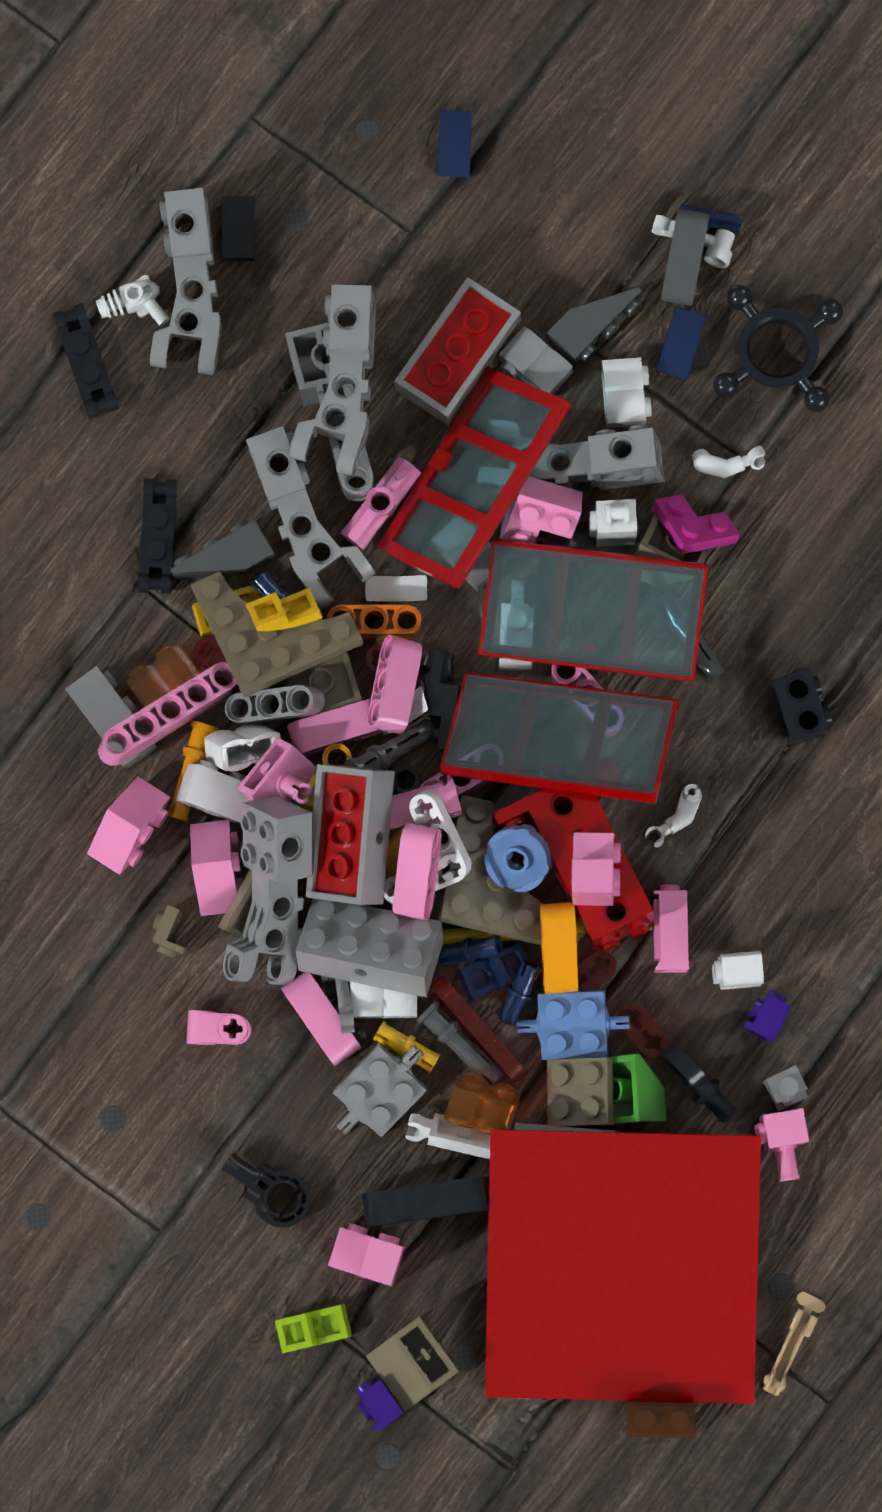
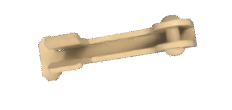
M801 1292L796 1297L798 1304L804 1306L803 1310H797L790 1325V1331L770 1373L764 1377L762 1389L775 1396H778L780 1392L786 1389L785 1380L788 1370L804 1336L810 1337L818 1320L817 1317L810 1315L811 1312L820 1313L826 1308L824 1301L806 1292Z

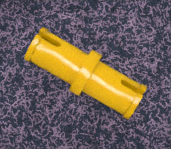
M384 1021L372 1039L398 1053L397 1057L402 1058L413 1045H416L418 1050L420 1049L424 1055L415 1064L427 1070L428 1073L431 1072L440 1057L439 1053H435L415 1041V1036L411 1034L406 1036Z

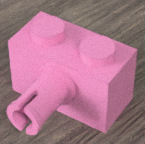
M277 737L236 789L250 801L278 796L289 802H292L294 799L296 802L304 804L309 800L303 797V794L310 798L312 797L313 790L308 783L317 767L293 745Z
M803 1108L762 1115L758 1118L759 1123L754 1125L755 1135H761V1144L764 1146V1151L770 1150L771 1153L774 1152L779 1182L800 1179L794 1149L797 1148V1145L809 1142Z

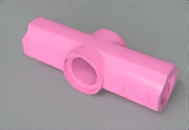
M398 457L377 486L368 492L366 500L342 530L341 536L353 546H357L360 550L364 551L386 520L394 515L396 507L418 480L421 472L406 459ZM384 497L390 501V504L385 510L380 511L373 508V501L376 498Z

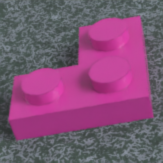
M683 494L654 500L652 510L680 554L737 543L740 534L726 512L697 517Z

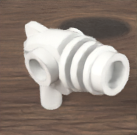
M143 275L134 282L119 286L118 296L116 290L113 289V298H111L110 293H107V300H105L103 295L101 299L95 300L102 319L105 317L111 318L110 312L112 311L115 316H118L116 311L118 309L121 316L124 315L122 309L124 307L128 314L137 312L140 318L150 314L160 327L170 320L155 300L159 295L160 287L156 283L151 282L147 275Z

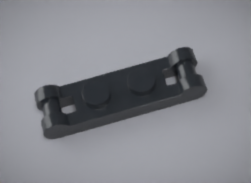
M83 303L74 305L73 310L62 313V310L52 313L89 419L98 417V413L110 409V412L120 409ZM79 321L81 329L69 332L67 325ZM101 391L104 392V398L93 401V394Z
M144 478L138 593H149V590H161L163 594H171L173 574L170 569L173 567L178 491V483L174 479H167V482H155V479ZM155 495H166V504H155ZM150 569L162 570L161 577H150Z

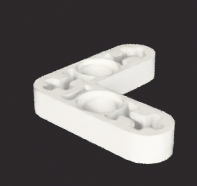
M422 790L412 798L409 806L415 824L441 828L448 834V842L440 846L435 891L461 881L471 870L472 863L442 798L433 790ZM423 801L424 803L430 802L432 804V808L429 811L428 809H421L420 804ZM436 817H439L440 820H436L430 826L427 822L431 818L434 820ZM450 862L460 863L461 868L458 871L454 868L443 874L442 869ZM396 872L385 880L384 898L391 904H393L394 898L392 887L395 885Z

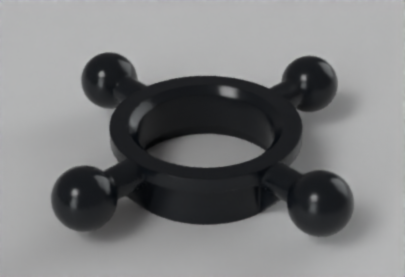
M745 285L733 286L727 294L728 304L731 308L742 311L748 318V322L743 327L738 341V355L742 366L733 373L724 372L719 374L713 383L715 393L722 398L733 397L739 389V384L748 377H752L758 383L773 388L797 384L805 394L804 404L810 411L821 412L825 410L829 405L830 396L824 388L815 386L808 375L813 370L819 354V340L815 330L823 324H835L842 318L843 307L841 303L835 299H826L819 304L817 313L809 319L794 310L780 307L769 308L759 312L752 304L753 295L751 290ZM770 324H784L792 327L801 335L806 346V358L796 371L783 376H775L763 372L755 365L750 355L749 345L754 334L762 327Z

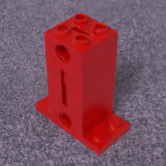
M613 756L599 762L595 780L612 783L619 782V767ZM582 771L577 772L569 777L580 778ZM544 788L493 813L498 831L511 825L531 824L536 832L545 839L553 860L552 868L569 902H573V833H614L596 795ZM564 808L571 810V812L566 815H560L557 813L560 809ZM614 833V843H619ZM622 847L620 863H614V869H620V896H613V906L574 905L575 914L594 952L602 949L603 952L610 951L621 944L620 939L630 934L633 938L639 937L650 930L649 925L654 923V911ZM613 913H620L624 916L620 921H612L608 917Z

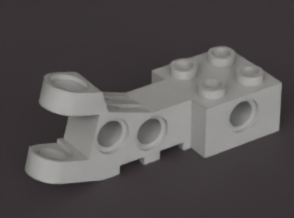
M203 188L164 192L165 201L159 202L161 219L164 221V226H168L169 233L163 234L164 246L168 258H173L177 293L170 326L153 334L150 366L167 368V351L172 337L201 341L198 373L214 376L222 334V323L219 312L214 313L212 298L218 297V290L215 280H210L208 266L214 265L215 259L207 196ZM183 223H194L193 228L189 232L179 231ZM193 283H198L203 287L201 296L196 299H190L186 296L187 287ZM187 315H193L198 319L197 327L192 331H185L181 328V321Z
M332 285L331 295H326L325 315H328L330 327H324L323 345L326 347L327 356H330L329 385L315 419L298 422L292 439L289 457L307 462L306 455L312 438H316L317 434L344 441L338 457L336 471L354 476L369 434V419H367V412H363L364 401H370L371 397L369 380H365V369H372L374 365L376 301L372 286ZM352 384L355 386V389L349 396H342L338 394V390L342 385ZM335 414L345 417L344 422L340 426L332 427L328 425L329 418Z
M328 323L285 333L303 407L316 403L321 405L329 385L330 356H327L326 347L323 345L324 327H330ZM344 384L339 388L338 394L349 396L353 393L355 386ZM335 414L329 418L328 425L332 427L340 426L344 422L345 417ZM328 437L335 466H337L344 441ZM364 446L354 476L337 472L344 497L349 502L355 504L363 503L368 492L373 488V473L366 446ZM354 478H361L366 483L363 487L353 488L349 485V482Z
M489 422L487 436L500 442L516 444L515 448L523 452L527 450L532 440L525 438L518 423ZM634 425L629 427L628 431L615 432L612 429L600 430L596 432V435L588 436V441L563 445L548 444L529 475L530 477L573 489V484L591 481V486L599 487L601 491L665 482L661 444L653 427L648 428L646 425ZM559 460H570L569 466L565 470H555V465ZM512 462L511 471L482 468L480 470L478 486L488 491L501 492L517 464Z
M281 426L248 438L246 442L271 511L278 509L283 525L279 526L278 530L282 541L289 539L295 556L289 558L294 573L304 587L310 589L316 603L324 611L336 601L317 575L322 570L343 556L362 583L376 573L357 546L340 548L317 520L305 487L306 484L310 483L304 463L297 464L294 458L289 457L293 433L292 431L285 433L284 427ZM282 458L287 461L288 467L283 472H275L271 469L270 464L273 460ZM298 518H306L311 523V530L305 535H298L292 529L293 522ZM318 544H324L330 550L329 558L322 562L316 561L311 555L312 548Z
M278 796L243 802V814L240 819L243 830L241 858L243 866L252 870V903L242 937L227 944L223 961V972L229 981L247 982L252 978L255 971L258 954L266 953L270 954L267 965V982L273 985L285 986L292 982L296 975L298 964L295 950L303 929L298 927V911L303 910V897L298 896V879L312 877V812Z

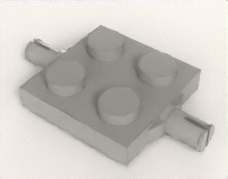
M378 1043L333 1090V1094L346 1105L349 1111L336 1125L337 1128L347 1135L360 1121L368 1125L382 1138L427 1091V1087L415 1077L411 1069L424 1053L420 1049L418 1050L416 1045H413L402 1058L390 1054Z

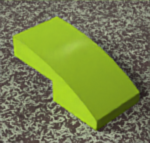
M345 1304L275 1320L282 1354L352 1337Z

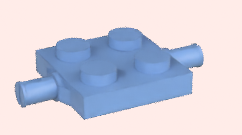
M584 990L553 994L539 992V1012L536 1020H517L518 1034L537 1033L541 1042L542 1060L608 1057V1037L610 1031L630 1029L629 1015L610 1016L606 1007L605 990Z

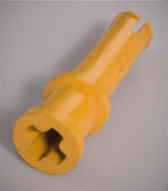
M193 720L190 724L193 728L188 745L183 747L182 750L183 756H185L183 767L168 811L169 817L186 822L188 821L191 807L175 801L188 764H199L200 760L206 761L204 738L220 730L217 727Z

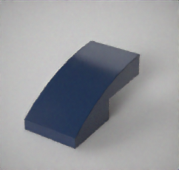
M440 110L437 176L470 177L472 111Z
M678 306L675 307L656 371L688 379L707 315Z
M518 943L503 949L501 956L484 958L459 968L456 973L468 1000L471 1001L513 983L522 961L528 960L522 944Z

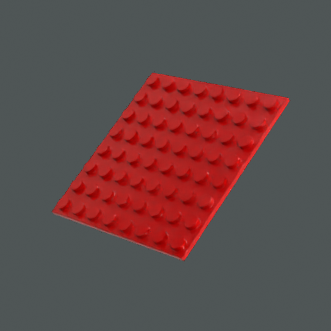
M490 1129L485 1397L754 1404L761 1135Z

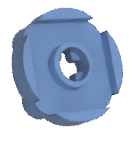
M528 824L521 826L511 825L499 830L490 839L484 858L486 870L497 885L503 888L507 886L510 889H515L513 892L520 893L536 888L546 878L553 866L547 842L536 832L534 827ZM513 851L524 856V866H521L519 862H512Z

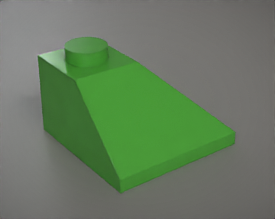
M632 1054L609 1057L613 1058L614 1125L666 1121L664 1087L641 1055Z

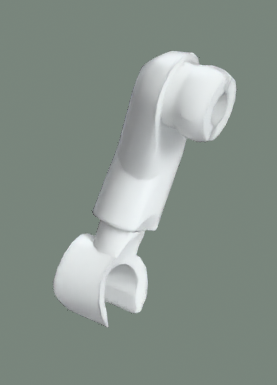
M757 446L750 450L748 455L742 457L738 455L726 460L710 455L705 449H698L693 453L692 460L697 471L727 478L744 471L745 467L750 465L755 470L762 469L765 466L763 457L765 451L762 446Z
M695 784L685 786L681 792L675 813L664 820L663 825L649 827L646 830L645 839L651 833L659 834L661 838L654 843V847H660L664 843L666 835H673L691 824L702 799L700 788L698 789V786Z

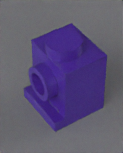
M770 989L764 1001L759 998L756 1000L749 1014L754 1020L752 1023L746 1021L742 1029L772 1044L792 1007L786 1004L788 998Z
M370 1378L355 1389L362 1400L357 1404L368 1421L374 1418L377 1422L372 1427L376 1433L404 1413L382 1379L375 1383Z

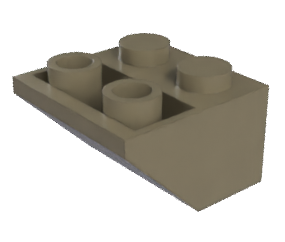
M420 1316L366 1355L369 1362L405 1411L459 1372V1369Z

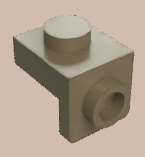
M167 905L165 911L159 910L152 928L156 929L152 942L159 946L157 952L175 959L176 955L179 954L185 957L187 950L170 942L182 912L177 908Z

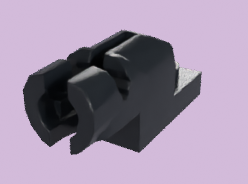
M422 649L420 665L431 671L424 675L419 674L417 677L416 689L422 687L428 710L421 717L441 720V723L435 726L434 743L437 744V749L444 753L461 687L450 684V681H454V655L452 653Z

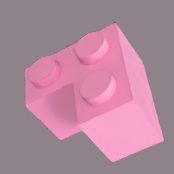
M529 476L505 514L501 525L500 539L535 543L540 530L571 539L582 513L583 492Z
M137 777L106 810L87 854L119 875L128 865L134 867L143 854V850L140 849L141 844L144 845L154 831V826L160 828L166 820L169 812L165 809L171 797L142 778Z
M229 819L190 824L191 866L201 916L226 913L244 881L243 878H237L236 872L241 871L239 852H237L240 851L238 832H231Z
M573 833V905L613 906V896H620V869H614V863H620L621 843H614V833Z
M349 1223L347 1229L340 1227L328 1266L393 1286L405 1247L398 1245L400 1239L384 1233H380L378 1239L367 1236V1228Z

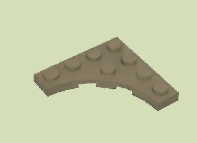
M220 571L190 584L244 698L363 645V639L349 612L289 629L257 631L247 610V603L231 589Z
M461 795L459 802L463 815L455 817L454 826L472 863L471 870L461 881L443 888L438 920L447 924L541 945L540 904L543 903L528 892H513L515 889H510L507 886L503 888L497 885L486 870L484 858L487 853L488 843L494 836L492 824L493 802ZM450 862L447 865L446 871L454 868L458 871L461 865L459 862Z

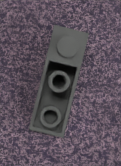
M637 287L569 309L547 332L546 341L574 367L580 360L585 363L596 352L597 348L595 345L602 338L608 340L619 328L617 323L625 315L629 318L638 310L642 304L639 301L642 290Z
M255 520L250 523L242 521L230 529L231 534L221 540L219 537H215L207 541L202 546V551L193 556L188 553L178 558L174 562L175 566L170 570L175 580L206 578L219 571L223 577L248 576L276 560V557Z

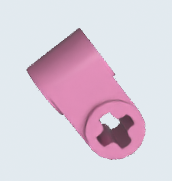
M188 1010L186 1044L239 1045L246 1042L251 1035V1024L243 1016L215 1011ZM237 1020V1025L242 1026L243 1030L236 1034V1038H233V1034L227 1032L228 1026H233L234 1021Z

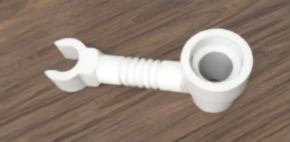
M656 215L652 233L659 236L673 237L675 221L662 215ZM718 229L715 236L706 233L704 246L708 248L704 257L705 262L717 268H727L732 257L730 250L735 235L725 229Z

